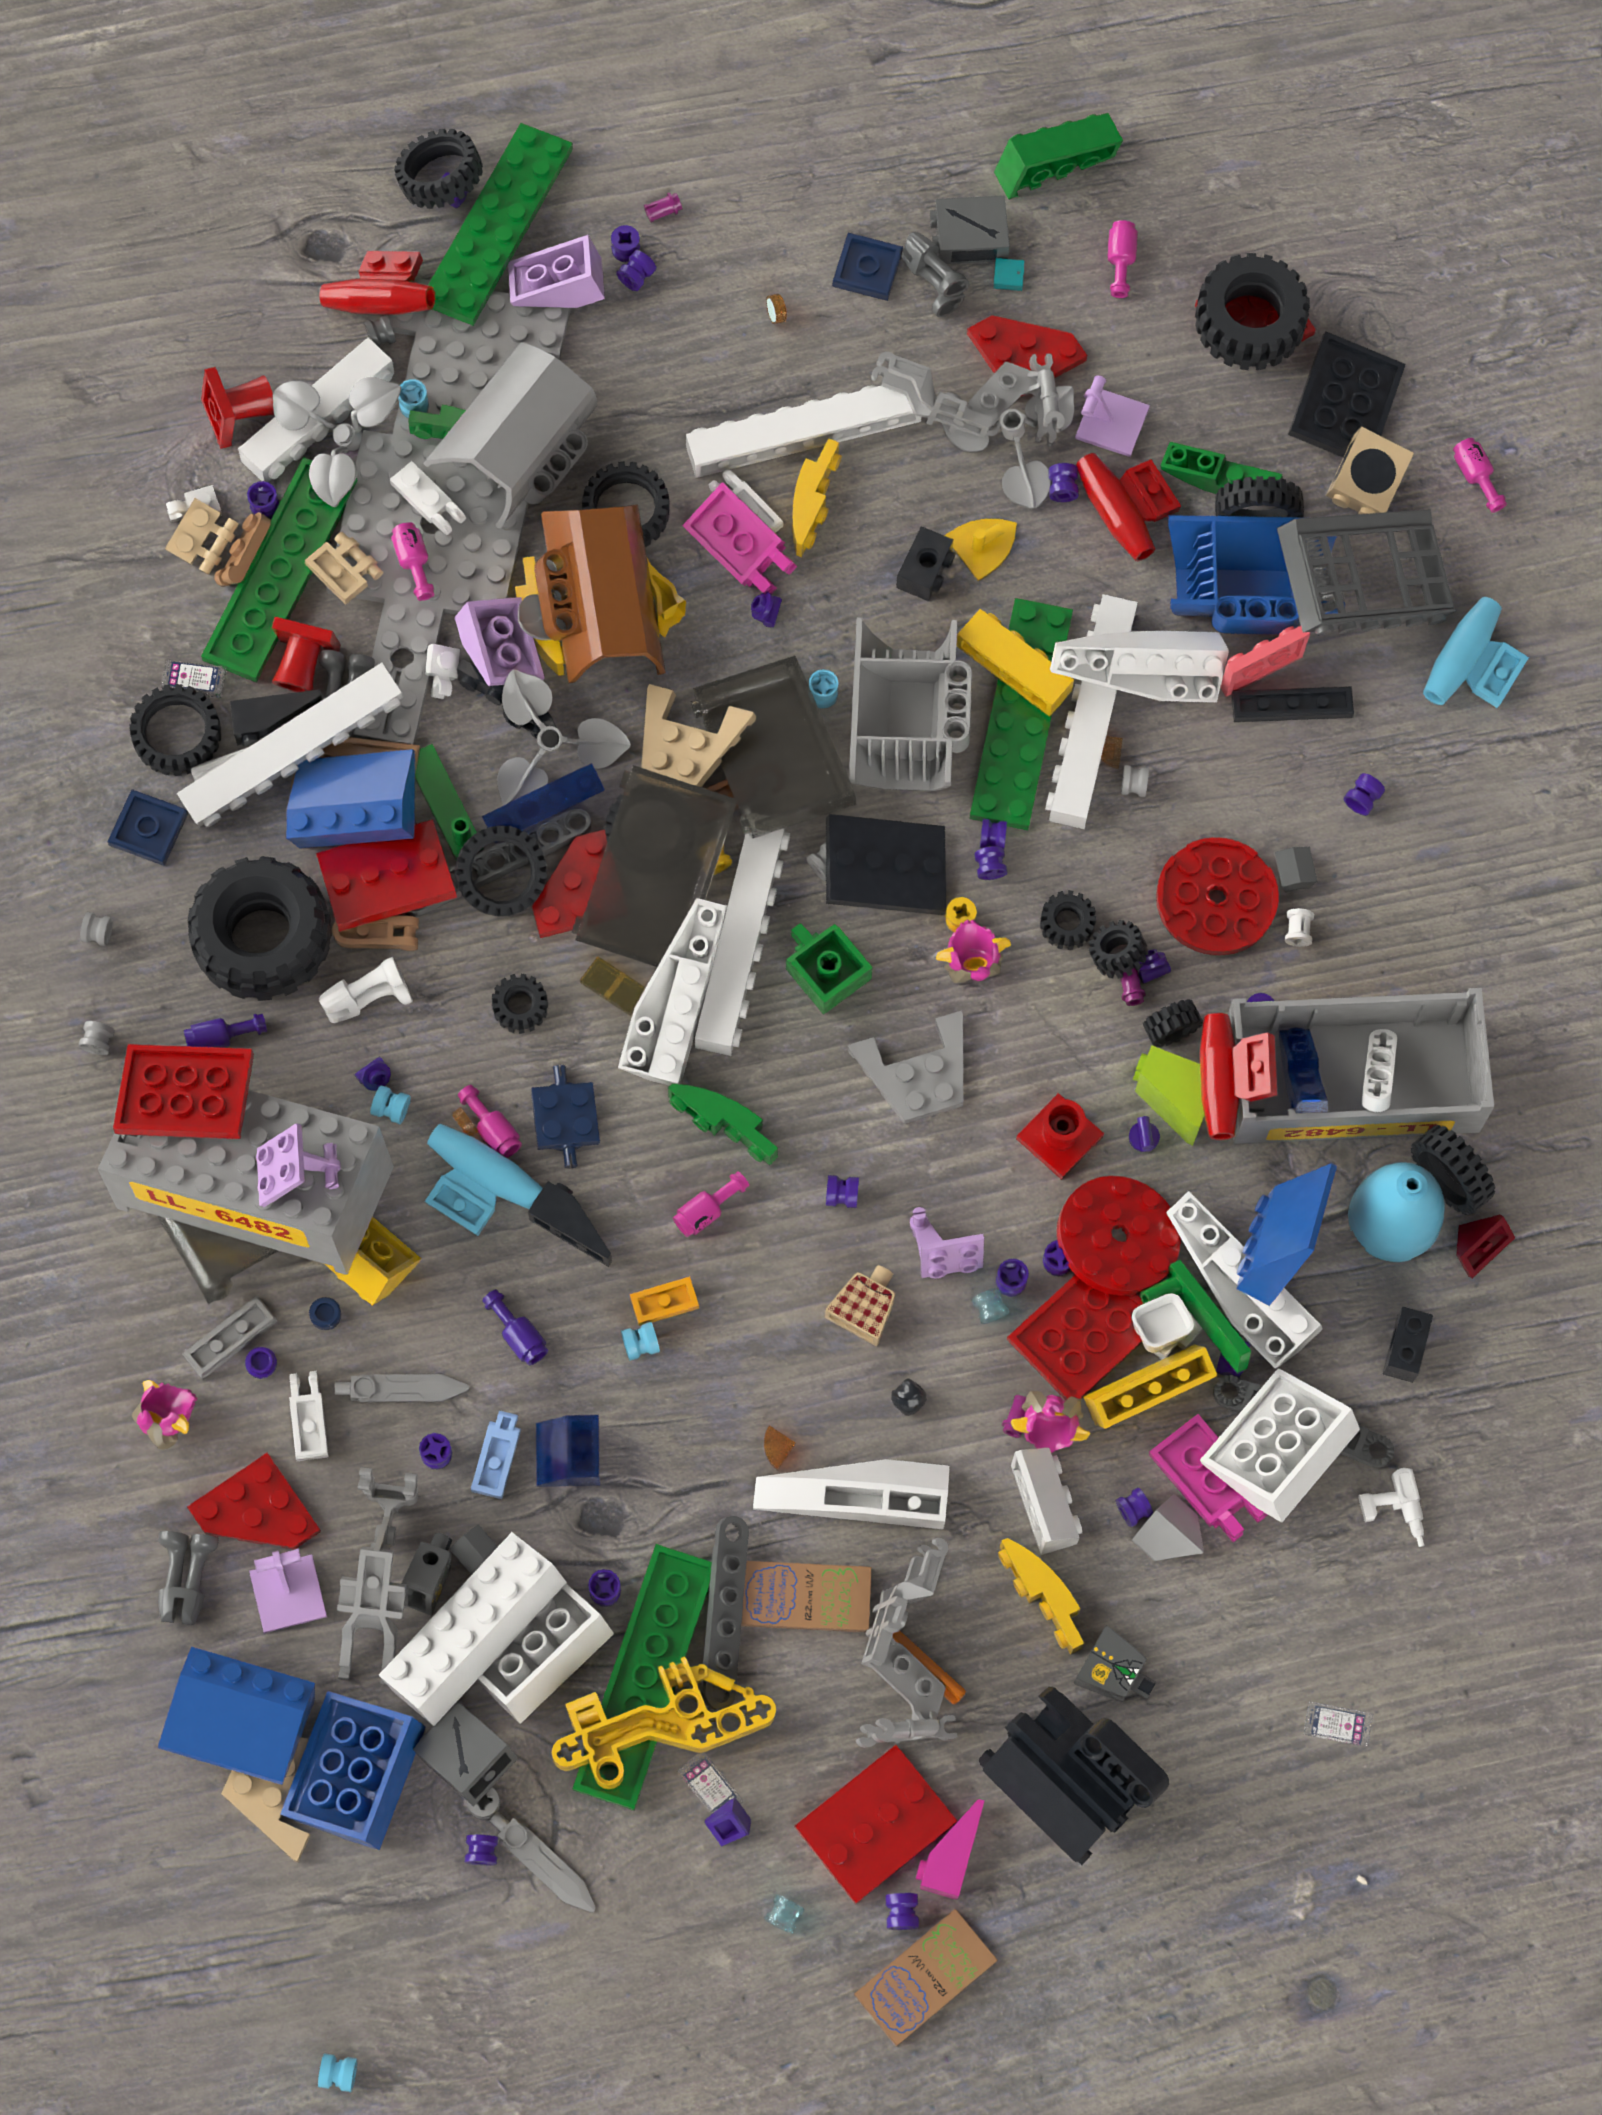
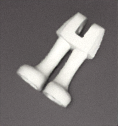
M391 957L353 983L347 984L344 979L339 981L320 995L319 1002L330 1022L338 1023L360 1015L362 1008L386 995H394L404 1005L412 1003L413 999L394 958Z

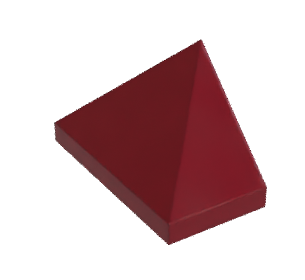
M1499 1214L1459 1225L1456 1256L1468 1277L1473 1279L1515 1239L1504 1216Z

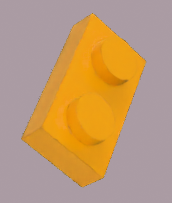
M690 1276L630 1294L639 1326L699 1309Z

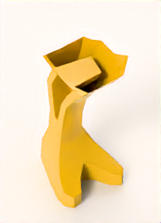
M647 558L652 592L656 604L659 633L666 637L669 628L679 623L685 616L686 600L677 594L674 584L662 576L650 564Z

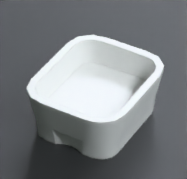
M1172 1293L1165 1294L1138 1306L1133 1310L1132 1314L1134 1329L1140 1335L1145 1349L1151 1353L1184 1340L1194 1327L1193 1319L1185 1304L1178 1295Z

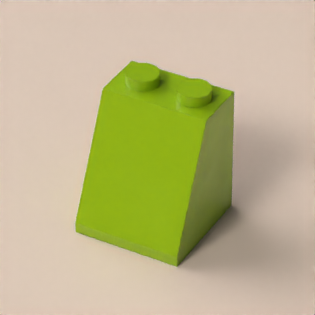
M1151 1045L1148 1055L1141 1054L1135 1069L1133 1080L1138 1082L1135 1092L1187 1144L1193 1146L1205 1117L1201 1101L1200 1064Z

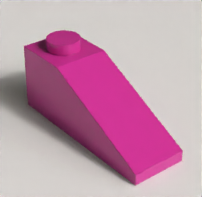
M978 1799L929 1853L927 1861L920 1860L916 1879L921 1880V1890L955 1900L958 1899L985 1800Z

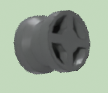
M387 315L381 316L379 320L374 322L371 320L364 322L368 338L378 347L386 342L389 344L396 342Z

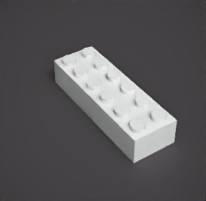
M511 1532L386 1666L379 1676L397 1696L435 1726L567 1582L551 1562Z

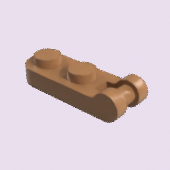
M261 512L255 515L250 514L243 522L242 529L244 530L240 538L231 546L229 551L231 556L225 568L215 573V581L219 586L225 587L237 584L244 579L270 527L271 520Z
M392 916L340 932L335 921L332 932L336 943L345 948L415 951L418 949V938L415 935L416 930L419 929V918L413 916ZM395 929H403V936H394Z

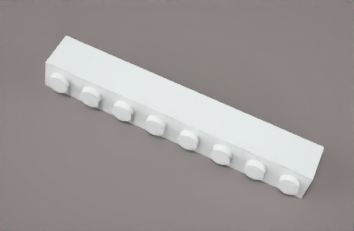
M871 385L849 394L845 392L838 393L832 398L821 401L817 399L810 400L804 405L793 408L788 406L782 407L776 412L765 415L760 413L754 414L745 420L737 422L725 421L713 428H697L691 433L686 434V448L695 478L726 471L727 469L730 470L825 446L828 438L842 442L921 422V417L914 415L904 394L885 388L882 385L877 387Z
M1103 594L1101 604H1094L1091 621L1096 622L1094 631L1088 630L1087 637L1131 632L1138 602ZM1083 680L1081 685L1075 684L1071 701L1077 702L1075 712H1068L1065 728L1070 729L1068 739L1062 737L1058 754L1064 756L1062 766H1055L1052 779L1053 783H1057L1055 793L1049 792L1045 810L1051 811L1050 822L1081 829L1085 828L1117 689Z
M380 663L185 787L177 795L199 827L203 825L206 828L221 820L220 814L229 808L235 811L247 803L246 798L254 792L259 795L273 786L271 782L279 776L287 778L299 769L297 765L306 759L311 762L324 754L323 748L331 743L336 746L350 737L348 732L356 727L363 729L375 721L373 716L383 710L385 713H388L401 704L399 700L403 698V694L383 663Z
M750 814L695 1036V1048L731 1056L733 1046L739 1047L743 1029H739L738 1025L740 1018L746 1019L750 1001L745 1000L747 989L753 990L756 972H752L754 961L760 962L763 944H759L761 933L767 934L770 916H766L768 905H774L777 888H772L774 878L780 879L784 861L779 860L781 850L787 851L790 840V833L786 832V821Z

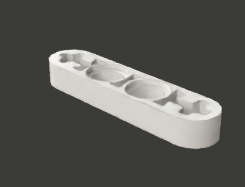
M1386 1029L1375 1030L1369 1036L1362 1105L1365 1109L1373 1112L1385 1111L1390 1107L1397 1035ZM1380 1044H1383V1045H1386V1048H1385V1047H1379V1046H1380Z

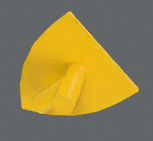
M980 519L965 523L944 536L954 539L953 549L977 581L998 568L1010 553L1015 540L1017 523L1003 519Z

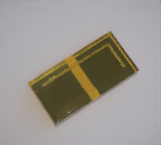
M599 956L596 957L580 979L582 985L629 1016L633 1013L636 1004L645 990L644 986Z

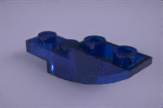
M593 763L483 815L482 818L487 828L511 826L524 830L605 791V788Z
M1293 1027L1289 1030H1279L1283 1072L1291 1108H1295L1296 1113L1328 1112V1099L1319 1073V1057L1310 1029Z

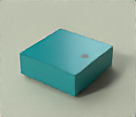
M996 258L993 289L1022 291L1025 260Z

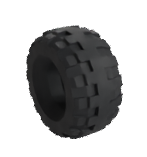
M261 856L259 860L249 861L248 857L235 860V865L226 869L221 867L212 873V878L207 883H204V885L201 884L194 895L195 901L192 908H189L187 920L188 937L193 955L200 969L219 989L223 988L229 991L232 996L242 999L254 997L258 1001L272 1000V996L283 993L287 996L298 991L297 987L302 983L310 982L318 973V968L322 961L326 960L332 936L328 907L318 885L310 876H306L299 867L290 862L281 863L276 861L274 857ZM270 910L287 918L290 929L286 938L280 945L270 951L251 953L238 948L233 942L232 933L235 926L243 917L252 912Z

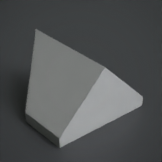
M1175 1494L1156 1509L1131 1540L1155 1562L1204 1553L1198 1515Z

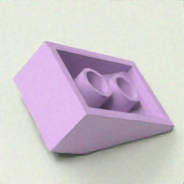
M589 235L517 258L508 264L510 303L512 306L579 308L605 299L602 258Z
M521 597L468 601L455 616L462 645L488 686L504 685L507 676L512 670H518L542 680L545 679L534 639L524 632L518 623V607L522 601Z

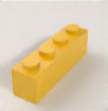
M979 609L957 634V647L1049 717L1072 692L1074 679L1052 673L1050 670L1051 661H1049L1048 656L1038 648L1033 649L1025 643L1024 638L1014 630L1009 631L994 614H987Z
M1194 1344L1087 1394L1083 1398L1094 1424L1106 1429L1218 1375L1206 1347Z

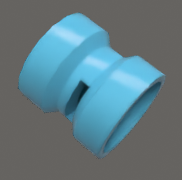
M416 379L404 381L400 385L401 392L398 398L402 414L409 418L410 410L427 413L429 402L425 385Z
M825 669L817 670L809 678V701L817 708H829L837 701L839 682L833 672Z
M381 1085L374 1096L370 1113L377 1117H389L391 1122L401 1124L407 1114L411 1096L402 1092L399 1094L393 1093L390 1088Z
M652 1322L642 1324L640 1329L633 1330L628 1328L621 1330L629 1361L638 1359L644 1353L652 1355L660 1352Z
M324 2053L319 2071L318 2087L329 2089L335 2083V2086L339 2087L341 2091L352 2092L357 2071V2058L347 2057L337 2062L335 2055Z

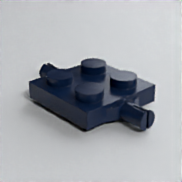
M559 1065L553 1066L554 1084L531 1088L537 1150L556 1149L563 1151L564 1167L570 1169V1158L572 1168L578 1166L576 1149L582 1146L599 1145L600 1143L593 1082L577 1084L567 1082L566 1065H560V1073Z

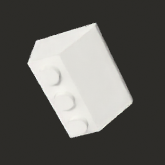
M1049 1448L1015 1451L1011 1468L1040 1555L1076 1545L1079 1540L1078 1534L1082 1533V1527L1078 1516H1072L1068 1504L1072 1503V1498L1068 1486H1062L1058 1474H1062V1468L1057 1455L1052 1456Z

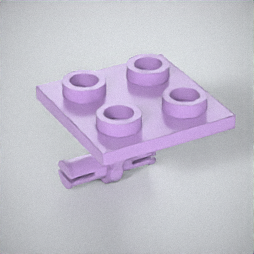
M1095 376L1091 388L1084 395L1086 401L1081 410L1083 418L1075 439L1131 457L1150 405L1103 390L1106 379L1102 376Z
M296 1123L258 1147L256 1160L258 1164L259 1206L266 1207L304 1183V1170L325 1172V1187H329V1189L338 1188V1171L341 1169V1163L337 1160V1145H333V1143L324 1144V1158L304 1152L302 1125Z
M917 1207L913 1210L910 1227L913 1230V1237L916 1238L922 1278L930 1277L936 1279L944 1277L949 1273H971L978 1268H983V1234L942 1240L928 1221L925 1209Z
M299 1549L281 1554L279 1551L272 1552L273 1556L254 1560L256 1569L249 1572L264 1634L327 1617L312 1555L301 1557Z

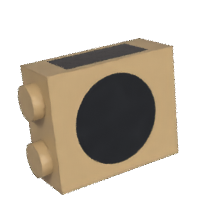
M1361 427L1354 434L1326 496L1332 498V502L1342 508L1349 507L1357 511L1358 514L1385 513L1392 502L1414 453Z

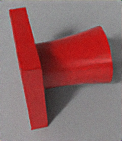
M216 367L204 369L201 401L220 449L232 446L234 423L236 420L258 416H274L273 393L264 375L247 383L224 389Z
M274 617L272 629L280 642L287 643L272 683L292 692L313 690L319 652L322 650L339 652L341 647L339 640L331 630Z
M1058 1093L1017 1135L1016 1140L1062 1180L1103 1138L1104 1133L1086 1118L1084 1110L1079 1104L1065 1099Z

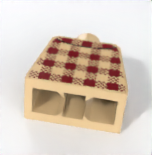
M877 1265L870 1278L857 1272L828 1305L825 1311V1318L877 1347L895 1300L896 1293L886 1288L893 1273L880 1265Z

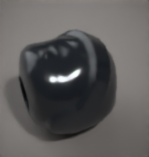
M909 1378L905 1379L891 1394L893 1405L905 1416H911L918 1412L927 1400L926 1392Z

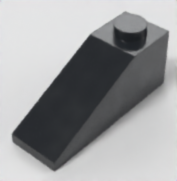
M321 690L230 701L237 746L250 747L323 700Z
M548 1181L528 1211L529 1220L609 1267L612 1263L611 1253L576 1198L572 1195L573 1191L561 1183L554 1185Z

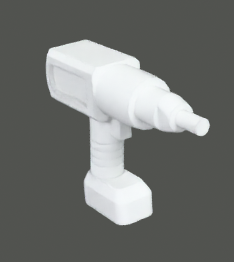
M1401 1468L1392 1474L1395 1492L1365 1493L1358 1496L1365 1522L1374 1521L1377 1516L1376 1506L1392 1505L1393 1510L1402 1509L1406 1523H1409L1411 1533L1414 1538H1417L1418 1546H1424L1422 1539L1424 1529L1421 1522L1423 1520V1513L1412 1469Z

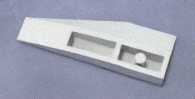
M1135 631L1102 634L1055 643L1050 670L1052 673L1158 701L1217 702L1229 650L1219 632Z
M696 898L634 1008L618 1069L668 1086L682 1083L727 908L726 905Z
M1189 1191L1166 1212L1230 1323L1275 1369L1300 1352L1323 1329L1321 1324L1285 1288L1270 1306L1236 1289L1240 1277L1236 1272L1241 1261L1246 1257V1254L1242 1253L1244 1246Z
M884 1459L756 1477L753 1510L944 1529L949 1466Z

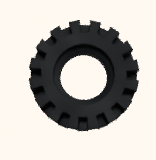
M1068 890V894L1064 895L1063 891H1060L1057 897L1054 895L1049 897L1048 903L1045 902L1040 918V929H1043L1042 935L1044 938H1049L1048 943L1052 946L1054 943H1057L1058 949L1068 946V950H1073L1074 945L1080 948L1083 946L1084 941L1088 942L1090 940L1091 934H1093L1096 923V910L1094 906L1091 907L1089 898L1084 900V895L1081 893L1075 896L1073 895L1074 891ZM1065 910L1075 912L1080 919V924L1073 930L1062 929L1056 921V917L1060 912Z
M1119 920L1118 925H1115L1114 921L1109 922L1110 927L1105 928L1103 925L1099 928L1100 934L1094 932L1092 935L1094 940L1089 941V953L1102 975L1105 976L1107 974L1108 978H1113L1116 974L1119 979L1123 978V973L1126 972L1130 976L1133 974V968L1137 971L1141 968L1139 962H1146L1147 958L1145 955H1148V946L1139 928L1136 925L1134 926L1132 922L1128 921L1125 924L1124 920ZM1127 945L1121 952L1109 954L1117 946Z
M521 973V977L516 978V975L512 974L510 975V980L507 981L506 978H503L501 985H496L494 988L495 994H492L494 1016L496 1021L499 1020L501 1027H508L509 1032L514 1033L516 1029L519 1030V1034L525 1033L524 1029L528 1028L531 1032L535 1030L534 1026L536 1024L540 1026L543 1023L542 1018L547 1016L548 1000L546 990L544 991L541 982L537 983L536 978L533 976L528 979L526 974ZM519 993L526 994L532 1000L531 1008L522 1014L514 1013L508 1007L510 998Z
M1190 999L1171 1003L1170 1006H1165L1160 1011L1152 1013L1153 1016H1148L1146 1021L1143 1022L1152 1045L1159 1048L1164 1045H1171L1172 1042H1179L1183 1037L1187 1038L1190 1036V1033H1195L1203 1024V1020L1193 1000Z

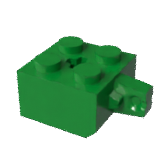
M801 923L791 929V937L798 946L794 949L796 952L786 959V970L823 1015L872 979L873 967L837 925H832L820 935L817 932L811 935Z

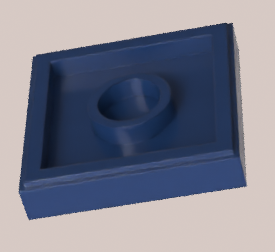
M848 232L832 281V287L888 301L901 260L903 246Z
M131 789L107 843L111 847L165 866L189 814L188 810Z

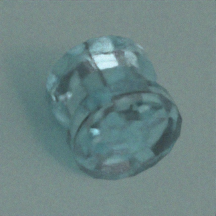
M1000 1288L982 1292L971 1300L973 1306L979 1310L980 1315L978 1318L981 1324L999 1320L1010 1312L1008 1306L1003 1304L1001 1300L1002 1292Z
M776 1895L773 1900L774 1907L771 1912L766 1914L764 1920L785 1932L793 1934L796 1929L795 1922L798 1917L803 1915L805 1909L782 1896Z

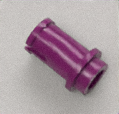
M670 192L667 193V197L644 205L650 223L672 213L677 215L678 211L683 209L677 193L671 195Z
M1135 968L1132 969V975L1128 976L1125 972L1123 973V978H1120L1124 992L1121 998L1126 1002L1127 1006H1136L1143 1003L1146 996L1145 990L1141 988L1138 971Z
M1015 1395L1007 1419L1003 1420L1002 1426L1004 1427L1003 1432L1014 1438H1020L1024 1433L1016 1431L1011 1425V1420L1025 1416L1026 1412L1022 1409V1405L1025 1403L1026 1397Z

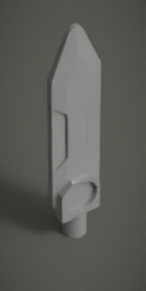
M443 1374L351 1376V1382H335V1395H351V1401L443 1402L469 1390L467 1384Z
M499 1811L493 1815L489 1821L500 1831L498 1837L503 1841V1845L564 1903L588 1912L595 1911L594 1902L584 1881L523 1823H518L514 1818L509 1822Z

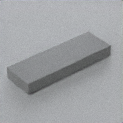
M255 1296L182 1353V1355L203 1380L274 1325L277 1319L261 1299Z

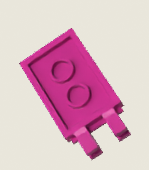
M723 482L682 525L742 585L751 587L754 584L764 594L766 592L773 594L777 589L763 575L773 562L788 575L797 568V565L783 553L786 549L784 546L785 542Z
M1197 1414L1150 1450L1149 1456L1209 1527L1213 1525L1216 1529L1220 1526L1234 1543L1243 1536L1244 1531L1242 1525L1233 1516L1237 1511L1245 1507L1257 1523L1267 1517L1268 1514L1256 1508L1201 1463L1200 1459L1219 1437Z

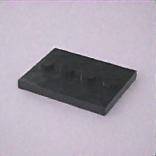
M1325 331L1288 435L1343 458L1354 434L1361 427L1381 436L1406 364Z
M829 814L826 817V904L943 915L946 912L945 826Z

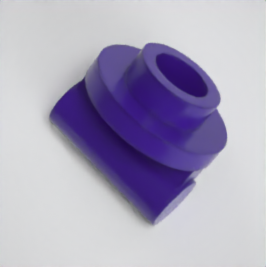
M769 592L757 595L751 603L752 617L762 622L764 626L773 628L782 599L773 596Z
M1156 949L1148 950V955H1145L1147 958L1145 963L1139 962L1141 968L1138 970V974L1143 984L1171 972V967L1167 962L1165 953L1158 952Z
M379 1056L354 1075L359 1083L363 1084L368 1090L377 1091L381 1085H387L391 1077V1071Z
M1148 1116L1137 1118L1138 1123L1130 1129L1129 1142L1135 1150L1149 1152L1157 1147L1160 1133L1157 1127L1150 1123Z

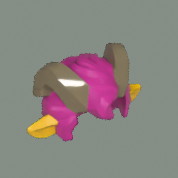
M967 919L964 923H960V927L949 938L948 948L937 953L936 960L948 962L944 968L948 971L954 983H965L970 979L982 981L987 977L1000 974L1001 961L1003 960V954L1000 952L1011 946V942L1006 937L995 938L994 933L990 929L980 926L975 920L969 921Z
M147 1380L142 1383L144 1394L141 1403L133 1411L132 1418L158 1449H168L178 1441L179 1432L187 1434L189 1431L188 1420L194 1409L197 1397L189 1389L177 1388L169 1383L157 1385L154 1381Z
M1030 1391L1025 1403L1022 1405V1409L1026 1412L1025 1416L1011 1420L1013 1428L1016 1431L1023 1432L1027 1442L1033 1444L1037 1449L1049 1448L1051 1453L1065 1447H1070L1073 1441L1087 1440L1091 1434L1090 1431L1079 1426V1420L1083 1418L1081 1400L1072 1396L1064 1401L1061 1397L1055 1395L1045 1397L1040 1391Z

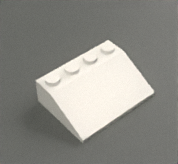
M1278 1368L1200 1461L1256 1508L1283 1522L1358 1433L1360 1428L1352 1408Z
M565 1584L477 1681L521 1724L614 1633L601 1614L570 1586Z

